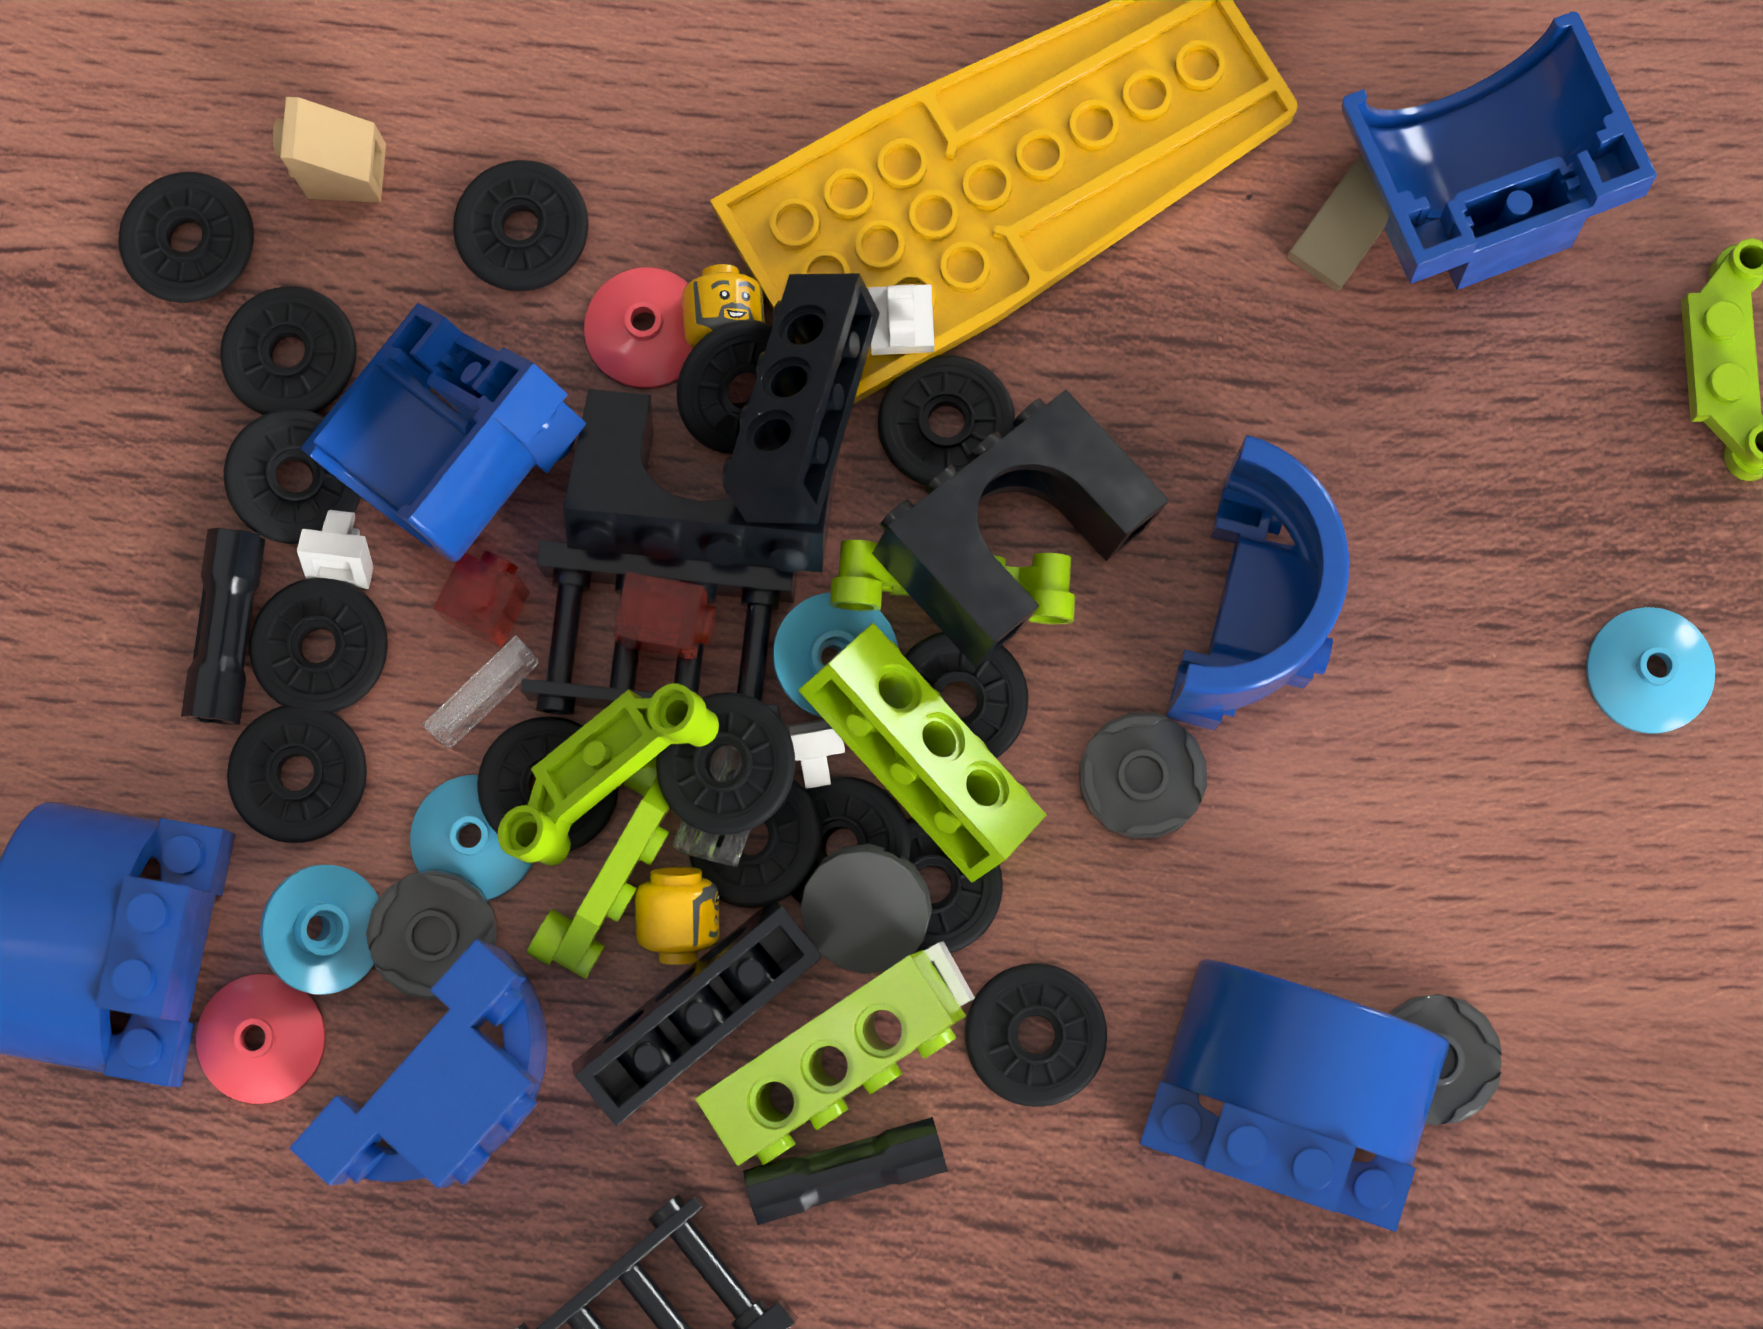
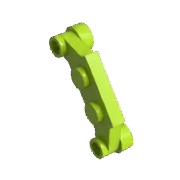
M1753 238L1745 239L1738 244L1724 249L1712 262L1709 270V280L1699 293H1687L1681 300L1691 422H1704L1726 445L1724 461L1728 470L1735 477L1745 481H1755L1763 478V453L1758 450L1755 444L1757 442L1763 446V415L1761 414L1751 293L1763 282V242ZM1741 261L1745 262L1749 268L1745 267Z
M867 540L841 541L838 577H834L831 580L830 606L850 611H877L881 609L882 591L889 592L890 595H910L873 556L872 552L877 545L876 542ZM1036 553L1033 555L1032 566L1027 567L1006 566L1005 558L995 556L1040 605L1028 620L1029 622L1040 624H1069L1074 622L1075 595L1069 593L1070 556L1059 553Z
M681 684L665 685L652 698H642L628 689L531 768L536 780L528 805H521L511 809L505 814L499 824L497 835L501 849L508 855L523 862L534 863L538 861L547 866L560 864L569 854L571 843L568 833L571 825L670 744L689 743L696 747L709 744L718 733L719 721L717 716L706 708L704 700L698 694Z
M657 756L625 781L624 786L644 796V798L641 800L579 907L576 916L572 920L552 908L533 938L526 952L528 955L548 966L554 961L585 980L587 979L605 945L594 940L607 917L618 923L637 888L627 883L640 860L651 866L670 833L660 827L670 807L665 801L658 784L656 773Z

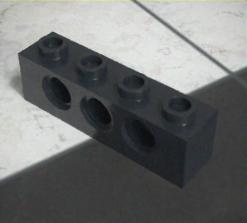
M860 273L789 274L782 299L774 307L773 328L766 350L759 355L757 361V378L749 403L745 404L741 411L740 432L732 457L726 460L723 468L724 489L746 522L818 524L880 315Z
M775 900L761 908L571 1063L574 1076L617 1127L823 956L783 906Z

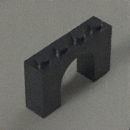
M588 389L582 417L587 424L578 436L564 503L568 548L585 549L593 553L619 552L648 555L662 560L679 558L710 561L723 566L740 564L777 568L785 572L811 571L822 573L838 457L818 524L746 522L731 497L710 501L682 498L664 490L649 476L647 466L653 440L651 395Z
M1067 390L1063 391L1048 404H1045L1041 398L1036 399L1013 421V425L1016 427L1004 437L998 431L990 434L969 455V458L972 460L971 463L960 471L954 465L944 469L928 484L925 489L928 495L916 505H913L908 499L904 500L891 510L879 525L885 532L874 548L873 556L975 668L1017 635L1040 606L995 558L985 544L978 524V504L980 501L989 496L1005 492L1025 493L1038 497L1059 510L1105 561L1109 560L1147 529L1169 502V499Z

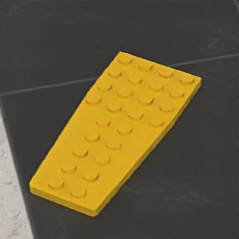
M1111 0L870 110L710 200L712 210L750 274L761 286L763 295L772 311H774L776 303L782 299L789 274L860 273L867 289L868 287H886L888 285L931 284L934 352L871 355L870 345L854 399V405L886 387L894 379L937 355L946 353L1003 320L1288 126L1294 119L1298 104L1233 0Z

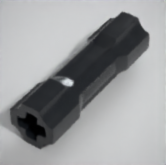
M223 528L207 529L201 571L203 591L193 662L187 670L181 717H185L187 720L222 725H240L246 683L244 664L254 592L260 582L265 539L261 538L260 534Z
M930 1117L885 1130L873 1137L802 1157H789L765 1164L764 1166L744 1170L743 1174L752 1211L757 1225L806 1212L814 1206L892 1184L901 1185L947 1172L948 1169L934 1119Z

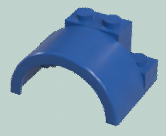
M1574 11L1553 18L1545 33L1514 61L1482 81L1442 99L1411 108L1382 110L1371 107L1366 103L1367 94L1362 89L1346 95L1342 101L1343 117L1389 215L1385 231L1409 284L1448 270L1456 290L1571 248L1588 217L1646 196L1657 177V173L1579 13Z
M417 303L305 441L301 450L422 544L451 562H458L531 469L535 466L548 473L556 462L562 460L571 451L575 438L587 423L563 402L568 394L535 363L504 347L500 351L495 350L460 331L445 316ZM433 388L459 412L455 411L429 390Z
M1250 435L1245 436L1225 478L1210 537L1234 543L1235 545L1208 654L1184 650L1180 657L1166 717L1172 720L1214 731L1221 723L1223 715L1234 717L1236 709L1269 696L1285 684L1304 689L1313 679L1314 673L1324 675L1333 645V638L1327 636L1333 629L1341 612L1349 580L1350 560L1346 533L1339 512L1329 493L1315 475L1294 456L1265 440ZM1283 524L1295 545L1265 540L1267 533L1279 535Z
M45 802L32 809L14 831L0 858V1054L101 1072L106 1076L167 1087H181L195 1023L189 1022L213 905L215 896L222 897L236 834L224 829L164 818L153 820L58 802ZM151 857L159 861L161 881L139 878ZM110 1010L132 1014L124 1031L118 1035H112Z
M476 939L430 990L450 1010L368 1102L360 1108L348 1096H335L291 1145L289 1149L329 1186L344 1184L348 1178L354 1183H358L363 1178L383 1182H401L427 1178L437 1188L450 1187L455 1180L462 1186H465L487 1163L491 1154L516 1132L537 1105L535 1100L541 1088L547 1061L546 1022L542 1005L529 977L506 950ZM487 1020L494 1027L502 1023L503 1049L479 1030ZM383 1138L394 1149L384 1147L377 1143Z
M1204 959L1197 966L1140 1144L1202 1165L1206 1169L1396 1232L1416 1167L1412 1165L1449 1049V1041L1431 1030L1359 1003L1248 968ZM1199 1094L1224 1102L1219 1117L1202 1107L1198 1099ZM1356 1147L1375 1154L1374 1159L1369 1162L1352 1161Z

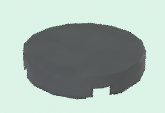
M1155 712L1128 713L1107 722L1088 742L1079 765L1080 792L1089 813L1108 831L1130 840H1156L1179 830L1198 810L1207 788L1206 760L1196 738L1185 728L1169 720L1170 718Z
M873 844L845 846L823 858L805 885L800 907L805 933L820 954L840 968L863 974L886 971L910 954L915 953L925 939L932 913L928 885L913 863L903 856L898 858L893 853L885 852L884 847Z
M434 869L411 873L388 887L372 908L366 936L371 957L384 981L404 995L434 1000L438 998L430 990L476 939L496 946L498 930L494 909L480 888L462 875Z
M1440 994L1414 997L1389 1011L1388 1014L1431 1030L1449 1041V1049L1426 1124L1440 1125L1462 1122L1482 1110L1498 1089L1502 1073L1500 1072L1502 1064L1500 1039L1487 1017L1465 1000Z

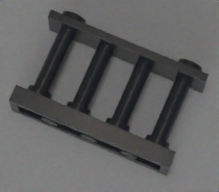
M540 540L537 567L544 577L553 578L552 586L557 587L558 590L546 681L522 679L520 691L529 701H537V711L556 715H574L575 706L605 709L628 689L642 698H652L656 692L635 690L645 601L646 597L653 596V589L678 591V599L684 601L674 683L684 685L696 694L699 692L709 604L716 602V595L741 597V605L747 607L737 693L751 696L762 702L772 610L779 609V601L794 603L797 582L795 572L740 564L723 566L710 561L679 558L662 560L648 555L619 552L593 553L585 549L568 548L567 543ZM591 582L614 584L615 592L621 594L609 688L571 684L583 591L590 590ZM766 704L781 718L778 705Z
M678 1194L648 1219L655 1228L653 1232L536 1329H560L566 1323L572 1329H606L588 1304L618 1279L657 1329H692L640 1264L642 1259L669 1237L672 1238L734 1316L735 1320L731 1325L735 1329H789L796 1323L798 1317L783 1298H780L770 1308L762 1298L757 1302L754 1300L691 1221L708 1204L700 1195L695 1196L686 1203ZM524 1322L516 1329H529V1327Z

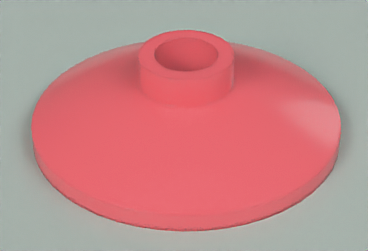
M643 267L624 271L609 279L599 288L591 299L586 311L584 337L593 361L605 375L617 383L637 389L664 387L678 380L682 366L693 349L685 340L681 298L684 287L688 282L672 272L659 268ZM640 313H650L655 317V323L650 329L640 331L632 326L634 318Z
M271 974L244 976L222 987L205 1006L196 1031L197 1057L208 1080L228 1097L253 1104L272 1103L285 1099L307 1084L320 1065L326 1041L324 1020L318 1005L311 995L288 986L276 975ZM258 1025L265 1032V1042L261 1048L253 1051L245 1043V1034L248 1029Z

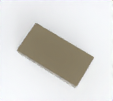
M1361 155L1356 159L1287 256L1288 260L1337 293L1384 230L1389 217Z

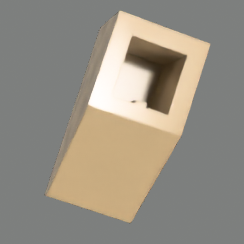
M286 97L284 118H277L274 123L273 147L275 155L281 158L288 169L289 176L296 180L306 197L315 200L381 203L386 143L375 123L299 97Z

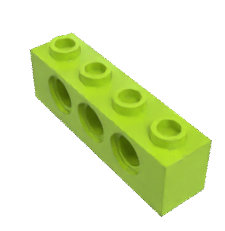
M874 622L838 652L798 690L971 883L1005 861L1047 816L1030 797L1028 791L1012 777L987 749L985 743L966 726L944 701L941 694L930 686L902 655L896 644L889 640Z
M924 950L910 954L695 1098L737 1166L756 1155L764 1166L796 1145L790 1133L810 1120L817 1131L849 1110L843 1098L863 1085L868 1094L871 1095L902 1075L903 1073L896 1063L917 1049L924 1060L955 1040L957 1037L950 1027L966 1017V1015ZM880 1010L889 1011L899 1019L902 1034L897 1044L886 1043L877 1035L874 1023L876 1015ZM826 1046L839 1049L846 1057L848 1069L844 1079H835L824 1070L822 1053ZM773 1082L782 1083L790 1089L794 1098L791 1114L780 1113L772 1106L769 1090Z

